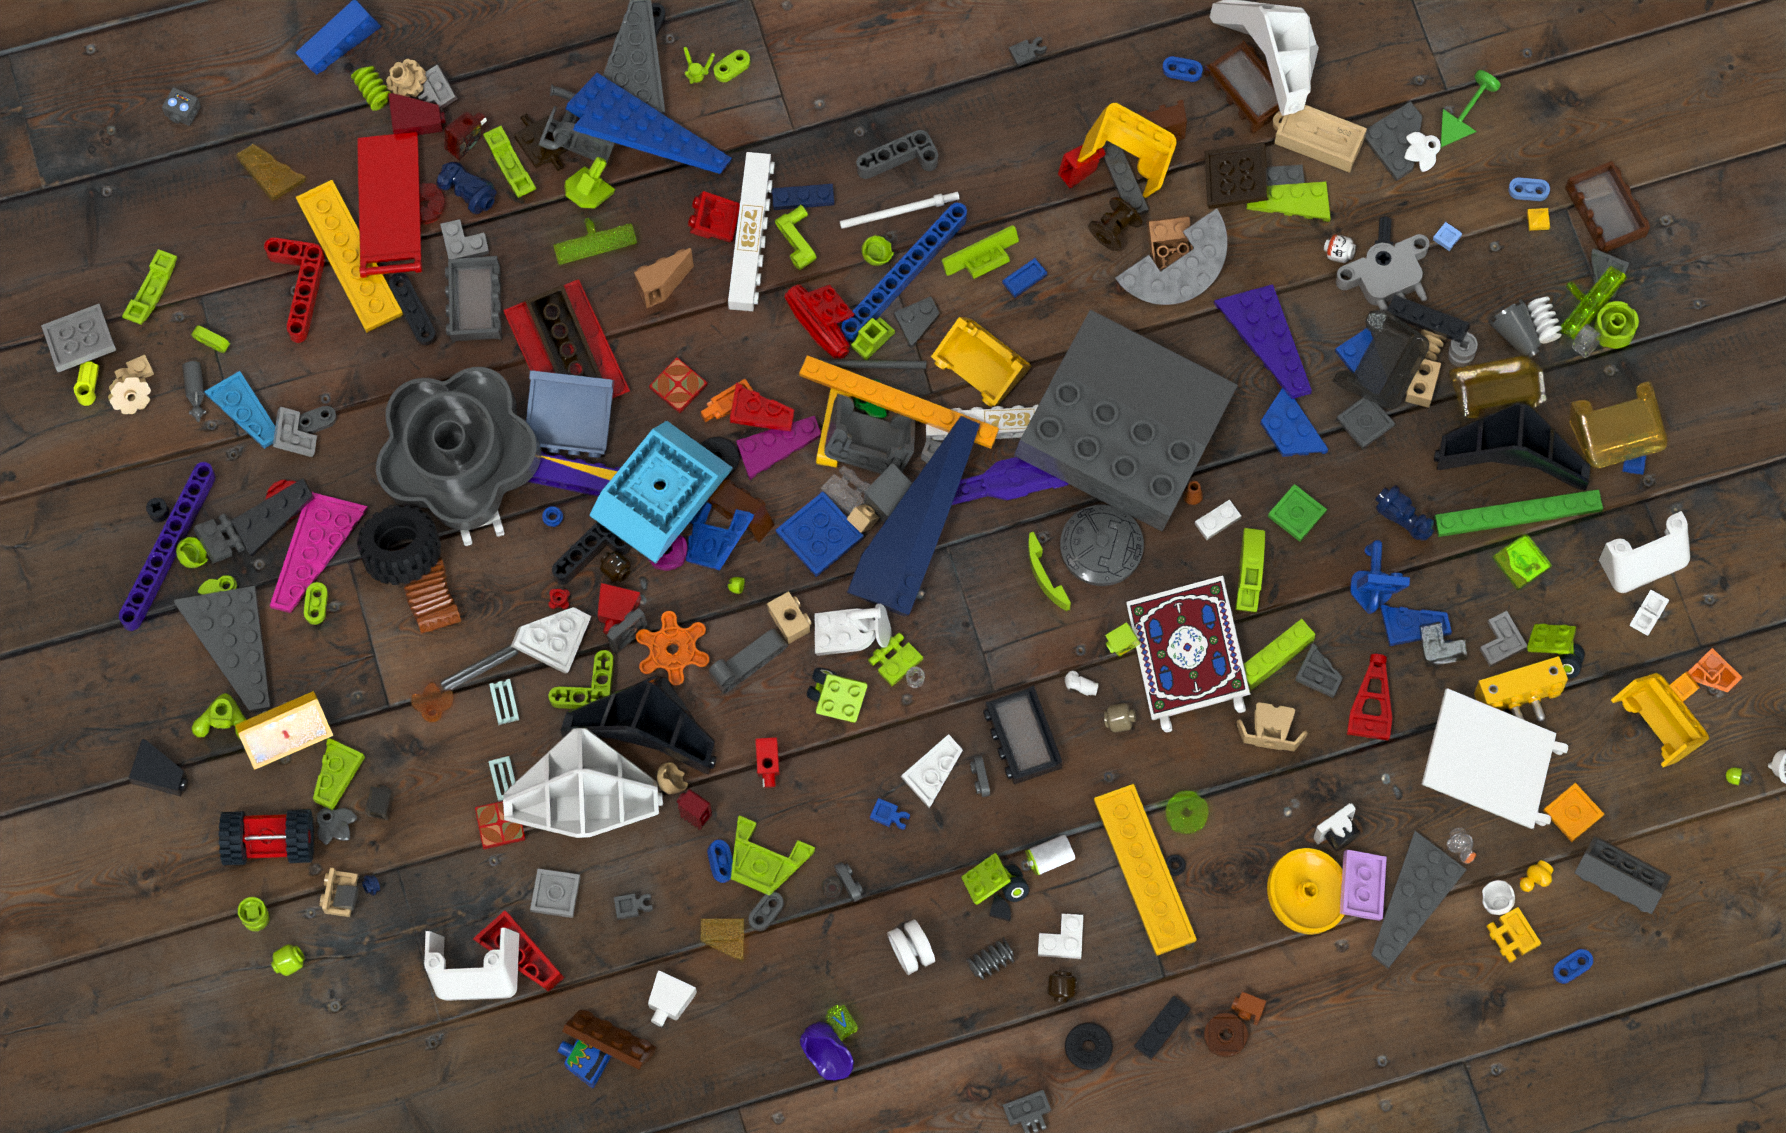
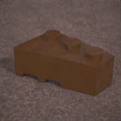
M1183 100L1177 101L1178 105L1167 108L1165 104L1160 105L1159 110L1148 112L1145 109L1135 112L1171 132L1175 136L1176 142L1185 139L1187 118Z
M729 479L723 480L706 501L712 505L711 507L728 520L730 518L733 519L736 509L754 514L747 529L752 532L754 540L758 543L775 525L765 508V502L758 497L753 498L744 488H737Z

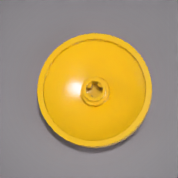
M1297 849L1282 856L1272 867L1267 882V894L1273 912L1284 925L1302 934H1319L1333 928L1344 917V914H1340L1343 869L1328 854L1316 849Z

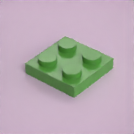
M1294 484L1270 511L1268 517L1301 542L1327 512V509Z

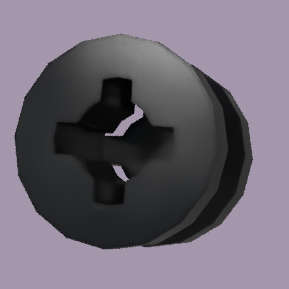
M153 498L146 505V511L154 522H163L169 517V508L162 498Z

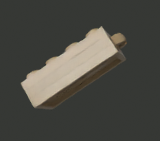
M1307 105L1304 106L1303 110L1282 116L1279 111L1273 118V127L1277 130L1275 144L1350 172L1354 165L1367 130L1365 127Z

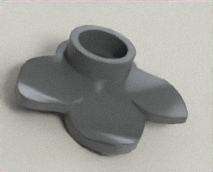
M346 808L337 810L321 809L317 814V822L320 825L317 833L321 842L327 845L332 838L349 841L350 830L348 824L357 820L356 815ZM325 815H331L329 820H324Z

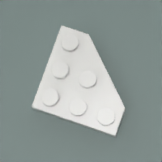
M572 607L518 628L511 647L566 674L569 672L591 616Z

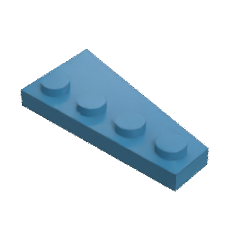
M240 371L204 391L207 397L264 449L273 444L275 425Z

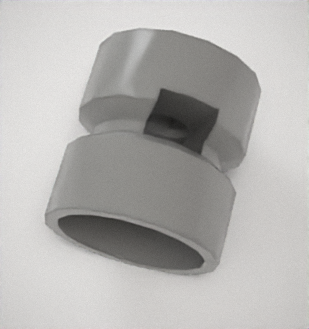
M1467 332L1462 343L1451 340L1448 350L1449 361L1457 367L1470 365L1477 351L1478 343L1476 338Z

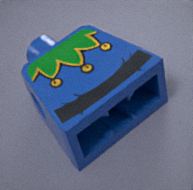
M578 1039L574 1046L563 1041L558 1049V1053L567 1057L564 1063L565 1067L591 1088L595 1087L611 1058L610 1055Z

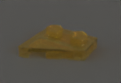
M701 919L700 940L702 943L739 961H744V919Z

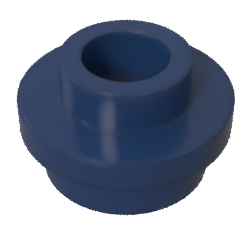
M374 875L364 876V881L362 882L364 891L372 896L376 895V892L380 891L377 878Z

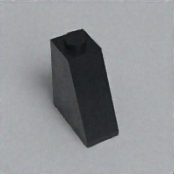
M141 740L129 775L131 783L181 797L182 791L187 789L189 781L185 772L147 740Z

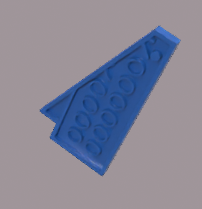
M596 73L567 103L565 108L580 118L573 130L718 174L723 172L732 159L599 73Z

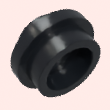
M1170 855L1165 860L1170 875L1179 876L1185 871L1186 863L1181 856ZM1177 863L1179 867L1177 869H1173L1171 867V864Z

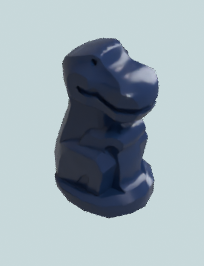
M449 162L442 165L441 172L436 181L439 188L449 190L454 185L455 195L463 198L465 203L468 204V209L473 214L477 215L492 207L497 192L492 182L470 174L458 162Z
M1394 485L1390 490L1385 487L1375 500L1379 503L1376 506L1377 512L1406 528L1414 539L1427 540L1433 534L1432 526L1434 520L1429 517L1426 518L1424 514L1418 517L1414 513L1416 509L1411 506L1412 501L1400 492V488L1397 485Z

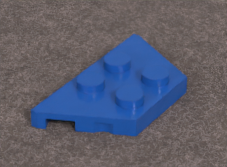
M1282 388L1260 424L1282 457L1295 454L1300 456L1309 455V453L1317 452L1326 454L1328 452L1327 446L1296 400L1291 399Z

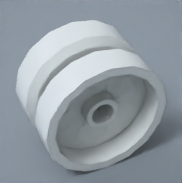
M915 919L905 923L904 931L906 936L898 928L887 932L895 955L907 975L918 971L917 959L925 967L935 962L930 943Z

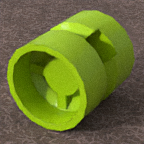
M248 897L239 904L238 916L248 930L260 931L268 925L270 914L260 899Z

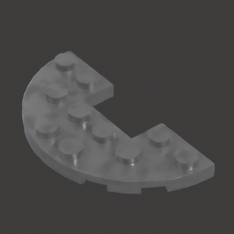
M1214 209L1182 231L1194 249L1161 271L1150 255H1147L1116 276L1117 282L1131 295L1153 304H1178L1200 295L1217 278L1226 258L1227 232L1218 209Z

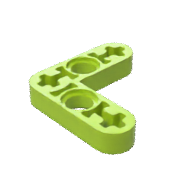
M601 650L595 655L591 688L554 687L548 694L551 705L555 708L576 709L589 703L588 695L592 697L591 702L599 699V696L605 697L610 695L614 672L612 653L607 650ZM605 657L608 659L605 663L606 670L602 669L601 663ZM598 677H608V681L605 684L597 683ZM558 694H561L562 697L559 699V701H556L555 697H557ZM577 694L585 696L584 701L580 703L575 702L573 699Z

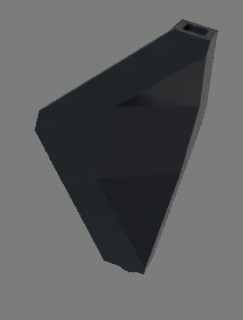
M1511 401L1489 415L1443 434L1439 450H1435L1434 462H1437L1436 470L1495 462L1537 468L1578 490H1586L1589 483L1591 464L1525 402Z
M655 675L581 707L566 711L561 728L562 737H565L572 729L587 728L600 739L613 738L656 749L708 775L710 769L715 768L717 757L714 756L716 752L715 740L695 721L667 678Z

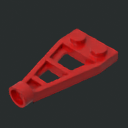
M1370 655V665L1349 714L1347 735L1387 741L1390 739L1392 711L1386 671L1387 656ZM1370 679L1381 680L1380 694L1367 691ZM1367 699H1375L1380 702V716L1363 714L1362 707Z

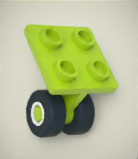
M1534 625L1527 651L1558 653L1568 679L1579 675L1582 667L1581 663L1585 657L1584 649L1580 645L1573 643L1576 633L1575 626Z
M815 668L812 679L817 682L816 687L809 686L807 697L818 702L816 713L855 723L864 699L867 683L838 676L829 669Z
M996 853L962 876V880L976 905L1001 888L1005 898L1011 902L1021 901L1029 893V886L1023 878L1019 867L1015 865L1004 867Z

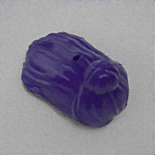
M819 1021L816 1024L809 1025L800 1037V1045L807 1059L815 1066L820 1076L826 1080L847 1078L854 1065L851 1052L842 1043L829 1024Z

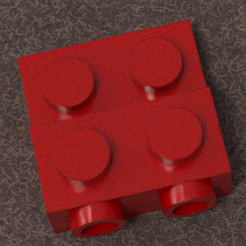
M705 191L698 197L695 196L692 203V208L695 209V212L688 220V226L691 227L690 233L707 239L714 237L730 243L733 240L740 203Z

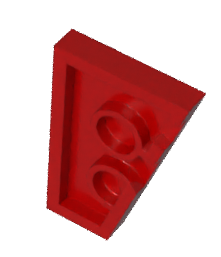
M736 382L730 423L791 432L794 409L773 399L769 400L762 397L760 393L745 389L743 385Z

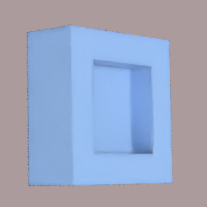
M1445 222L1435 234L1433 240L1450 251L1461 238L1462 233Z

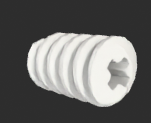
M1549 297L1535 299L1527 305L1537 336H1539V341L1543 344L1561 337V334L1557 332L1562 327L1554 326L1559 320L1557 318L1552 319L1556 312H1549L1553 305L1545 304L1550 300Z

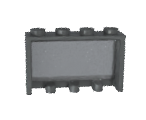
M498 257L448 259V267H445L446 279H449V285L445 286L446 298H449V304L446 305V316L449 317V323H446L447 336L451 337L453 343L455 341L481 339L502 340L501 268Z

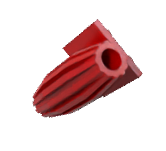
M800 284L789 289L785 293L784 298L795 318L812 339L834 359L844 358L849 353L850 345L837 323L852 318L855 315L830 284L810 292Z

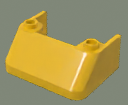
M1111 103L1103 110L1087 133L1077 161L1082 162L1096 153L1097 149L1105 145L1106 140L1139 158L1137 164L1138 172L1148 179L1143 193V197L1147 198L1162 187L1176 146V138L1171 132L1118 103Z
M1658 673L1633 680L1611 699L1613 703L1622 701L1623 707L1628 712H1639L1664 744L1661 747V755L1665 759L1661 763L1662 767L1677 763L1709 740L1706 730L1684 702L1670 688L1666 679Z

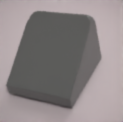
M338 885L333 906L354 910L359 892L358 887Z

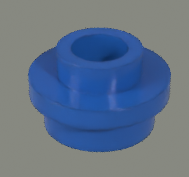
M555 506L546 508L542 514L543 522L549 527L560 525L563 521L562 511ZM551 515L557 516L555 520H550L549 517Z

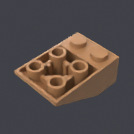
M1189 216L1146 220L1151 258L1160 271L1193 249L1182 232L1190 226Z
M691 248L681 249L668 258H660L656 263L642 266L634 272L636 287L646 308L665 301L694 267Z

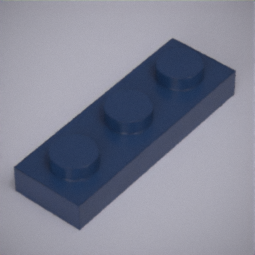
M833 184L772 188L774 210L796 209L800 205L804 208L834 205Z

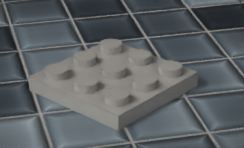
M100 304L41 325L57 372L116 351Z

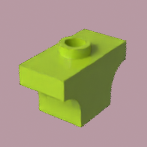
M879 317L877 320L872 318L858 331V336L851 344V348L862 358L868 360L895 334V330L882 318Z

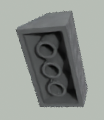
M1596 836L1593 837L1575 871V874L1582 880L1590 881L1601 890L1610 892L1620 900L1629 902L1640 911L1650 914L1653 913L1671 878L1670 875Z

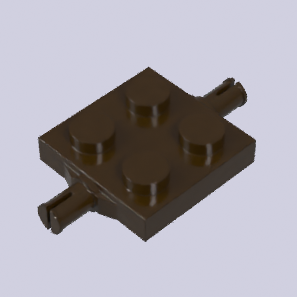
M527 113L522 115L520 119L526 127L515 133L514 138L534 167L537 168L545 163L552 162L557 171L563 169L564 165L559 160V157L568 151L561 146L556 150H550L539 146L549 115L536 122H532ZM548 131L546 139L554 142L553 133Z

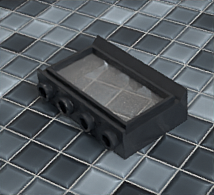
M1034 685L1028 689L986 702V709L983 710L986 721H990L993 727L990 729L993 740H997L1000 747L997 748L1000 759L1006 762L1007 767H1004L1008 780L1012 779L1015 785L1062 769V759Z

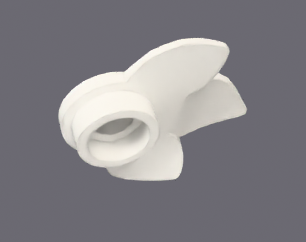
M1413 132L1406 136L1407 141L1411 145L1406 150L1404 158L1409 161H1419L1422 172L1432 168L1436 162V154L1441 147L1439 139L1432 135L1425 136L1420 132ZM1432 142L1434 144V148H1430L1428 146V143Z

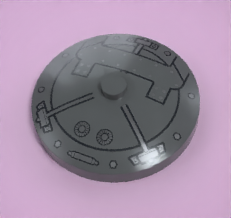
M1093 505L1076 512L1065 524L1060 539L1061 557L1067 569L1077 579L1095 586L1114 585L1131 576L1141 562L1144 549L1143 535L1137 522L1128 513L1110 505Z

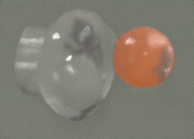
M1456 828L1450 831L1447 849L1454 853H1460V859L1463 863L1469 864L1473 862L1476 854L1471 850L1474 844L1472 837L1467 834L1464 828Z

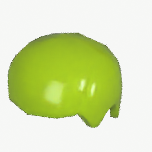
M874 235L869 237L862 245L864 260L873 266L885 265L894 254L891 249V243L881 236Z
M186 537L178 543L176 555L179 562L186 568H197L208 561L206 558L207 552L197 538Z

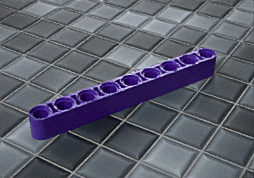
M200 462L194 467L119 612V620L128 631H135L140 627L176 557L178 543L186 538L215 482V473L207 462ZM203 472H209L206 477H200ZM195 489H199V490H200V492H199L198 494H196V495H191V492H192L193 490H195ZM184 508H191L189 512L182 513V510ZM181 525L180 530L172 531L174 526ZM172 543L169 549H163L165 544ZM156 562H163L160 567H154ZM147 580H153L151 585H144ZM144 598L142 603H135L136 599ZM135 616L133 621L125 622L127 617Z

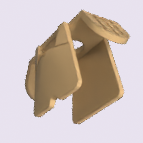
M1257 703L1254 712L1255 735L1247 734L1241 719L1237 720V727L1243 743L1253 744L1258 747L1295 751L1308 732L1305 730L1295 742L1286 741L1295 714V709L1279 706L1275 708L1272 704Z

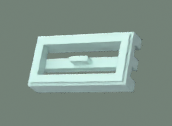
M507 679L505 682L499 681L496 684L490 683L498 724L518 721L519 716L510 679ZM503 687L508 688L513 717L509 715ZM498 688L502 699V704L506 717L505 719L501 718L499 704L496 696L495 689Z
M509 756L488 761L498 802L503 801L504 795H501L494 765L498 764L505 791L509 788L502 763L506 762L511 784L513 785L516 782Z

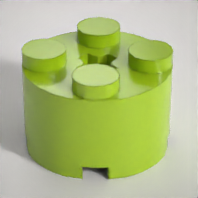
M1613 301L1607 303L1599 311L1594 324V333L1598 332L1595 336L1599 344L1613 349L1628 346L1638 327V315L1625 302Z

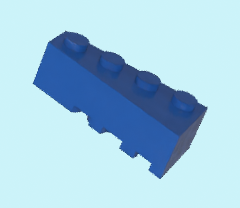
M352 0L306 42L296 54L317 75L382 26L357 0Z

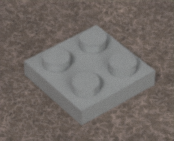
M538 869L530 911L573 918L580 875Z

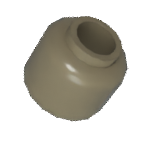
M1126 703L1110 705L1107 711H1104L1106 728H1110L1112 732L1130 730L1133 722H1136L1135 710H1131L1130 706Z

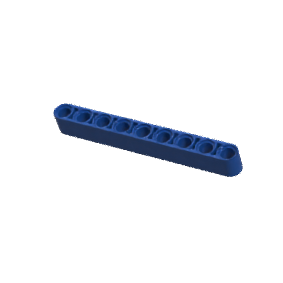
M953 203L852 311L855 315L842 322V333L848 342L856 340L858 331L870 319L874 318L877 320L965 225L967 209L964 204ZM955 213H961L962 216H961V217H955V216H953V214H955ZM947 227L949 230L944 232L940 228ZM933 241L936 244L933 246H929L926 243ZM918 255L923 258L921 260H915L913 257ZM908 270L909 273L904 275L900 271ZM889 284H894L896 287L893 289H889L886 286ZM877 298L883 300L881 303L873 302ZM867 313L869 316L862 318L860 314ZM850 327L856 329L854 332L846 331Z

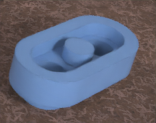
M1515 178L1510 182L1508 191L1514 199L1543 201L1549 195L1550 186L1542 179ZM1520 188L1522 192H1517L1515 189ZM1536 190L1542 191V194L1536 193Z

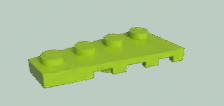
M1326 182L1268 186L1269 200L1246 203L1249 210L1268 213L1279 212L1288 216L1299 215L1307 219H1323L1326 222H1330L1331 219Z

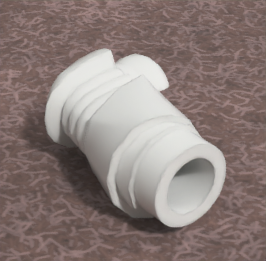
M1076 671L1068 672L1065 677V684L1069 690L1072 688L1084 695L1096 696L1098 683L1081 676L1078 677L1079 674Z

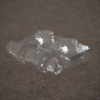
M842 466L839 472L843 477L840 479L834 474L820 490L844 512L850 515L855 507L865 504L861 495L870 487V484L859 479L856 476V472L852 469L849 470L847 467ZM849 482L857 487L855 491L847 485Z

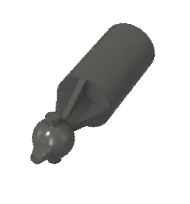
M190 361L182 365L185 393L193 406L192 410L189 411V415H192L197 422H200L203 414H206V410L200 407L205 395L201 363Z

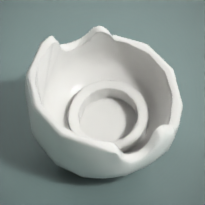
M1495 880L1489 882L1482 890V902L1484 908L1490 914L1502 915L1508 913L1515 904L1513 888L1506 881Z

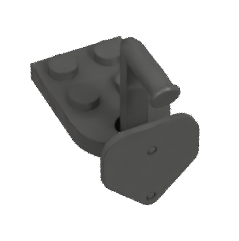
M553 84L550 86V96L555 95L570 101L576 95ZM554 106L539 146L550 150H556L562 146L594 161L597 157L604 158L607 163L614 142L574 131L573 128L577 116L568 110L562 122L554 120L557 106ZM548 131L553 133L554 142L546 139Z

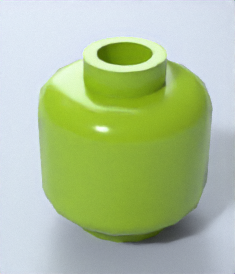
M287 944L273 953L271 965L276 973L289 976L303 967L305 957L297 945Z

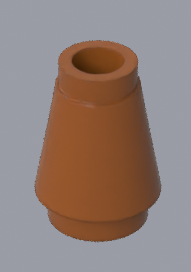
M1191 481L1183 491L1184 501L1191 505H1196L1203 499V491L1197 481Z

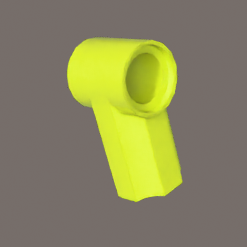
M87 361L80 364L78 380L74 386L76 398L84 406L91 405L96 399L94 392L99 365ZM89 391L87 394L81 395L82 392Z

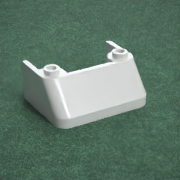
M501 928L500 950H491L485 955L483 968L446 969V960L444 958L445 937L426 931L424 966L438 998L446 1001L510 998L516 993L519 933L507 928Z

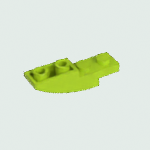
M1244 528L1235 610L1257 612L1264 564V530Z

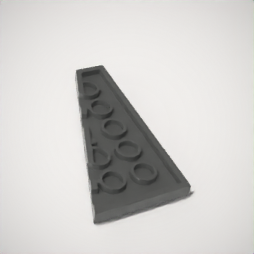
M1416 831L1413 834L1371 955L1387 969L1390 968L1467 870Z

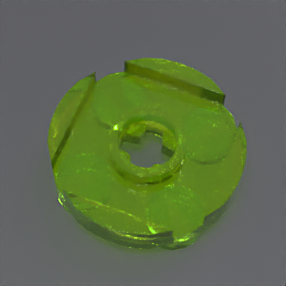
M1193 791L1178 792L1166 805V820L1175 832L1182 834L1195 833L1201 830L1207 821L1208 805L1203 798ZM1187 807L1189 811H1193V814H1190V817H1185V815L1181 814L1184 808Z

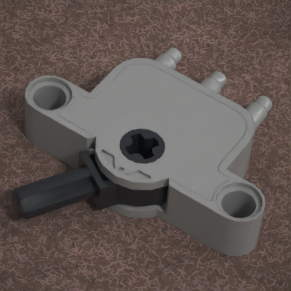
M1387 216L1379 219L1378 241L1375 240L1374 246L1367 252V257L1340 267L1336 277V285L1341 290H1349L1359 285L1366 300L1370 304L1378 306L1385 317H1388L1386 315V310L1388 309L1386 303L1392 301L1395 295L1406 299L1405 295L1416 291L1421 301L1427 300L1426 292L1421 285L1423 272L1418 260L1426 256L1429 247V239L1421 234L1398 242L1394 247V242H1390L1392 220ZM1415 245H1422L1424 248L1417 249ZM1341 276H1348L1350 280H1343Z

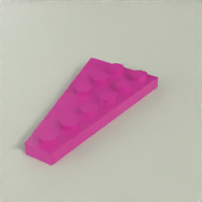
M313 493L315 498L301 510L270 603L272 609L288 613L294 610L306 594L308 586L315 582L367 512V506Z

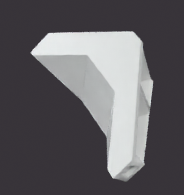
M1222 0L1213 3L1209 17L1213 23L1251 35L1266 55L1282 116L1303 110L1307 95L1311 92L1310 81L1319 48L1310 24V17L1305 10L1299 7L1241 0Z
M587 728L572 729L504 792V820L576 838L592 837L658 815L659 806L663 805L662 793H658L657 781Z

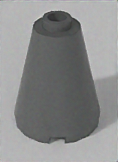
M1520 299V305H1510L1494 316L1496 321L1493 322L1490 319L1488 323L1523 357L1528 355L1531 358L1540 352L1538 347L1541 346L1526 304L1523 299Z

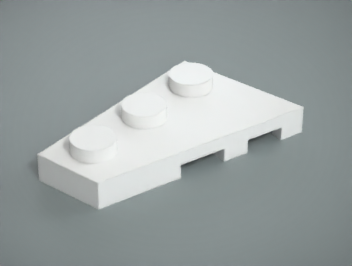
M948 734L908 769L901 778L924 804L930 808L963 750Z

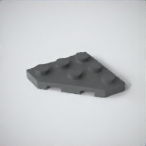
M1411 101L1367 128L1364 139L1395 181L1412 172L1414 167V161L1404 158L1406 150L1411 145L1407 141L1406 136L1413 132H1420L1422 115Z

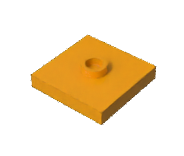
M1576 783L1543 810L1545 814L1551 816L1554 824L1571 842L1576 840L1604 816L1599 807Z

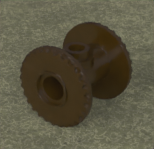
M1113 197L1109 200V204L1114 212H1106L1101 218V223L1090 221L1088 229L1100 244L1109 250L1118 251L1121 249V243L1117 236L1120 234L1121 229H1124L1128 224L1138 228L1142 225V219L1140 214L1128 202L1119 197Z

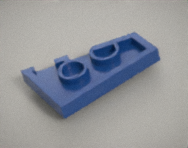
M1380 605L1389 646L1447 636L1452 633L1447 612L1410 610L1405 607L1394 608L1388 607V605Z

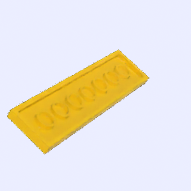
M333 180L297 196L296 200L366 333L402 316L403 312L383 274L369 275L368 278L360 277L359 229ZM369 263V264H367V267H377V266H378L377 263Z
M1134 784L1095 797L1094 803L1155 955L1158 956L1196 942L1197 939Z

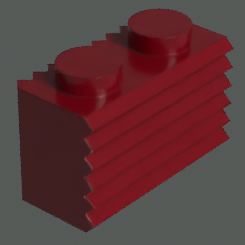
M690 789L686 793L683 792L677 799L681 818H684V821L687 820L688 823L701 830L712 816L711 804Z

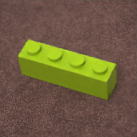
M1303 619L1299 620L1244 663L1250 692L1314 642L1315 633Z

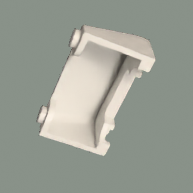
M1682 511L1671 515L1666 521L1667 529L1664 531L1666 536L1634 550L1624 539H1615L1606 543L1599 562L1617 592H1629L1687 566L1690 561L1688 524Z

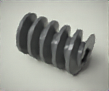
M1004 937L1003 944L1000 941L995 942L996 949L989 945L988 952L984 949L980 950L981 957L975 953L973 954V961L970 958H966L967 964L975 977L978 976L984 980V972L991 976V968L1000 971L999 964L1001 963L1004 967H1007V959L1014 963V954Z

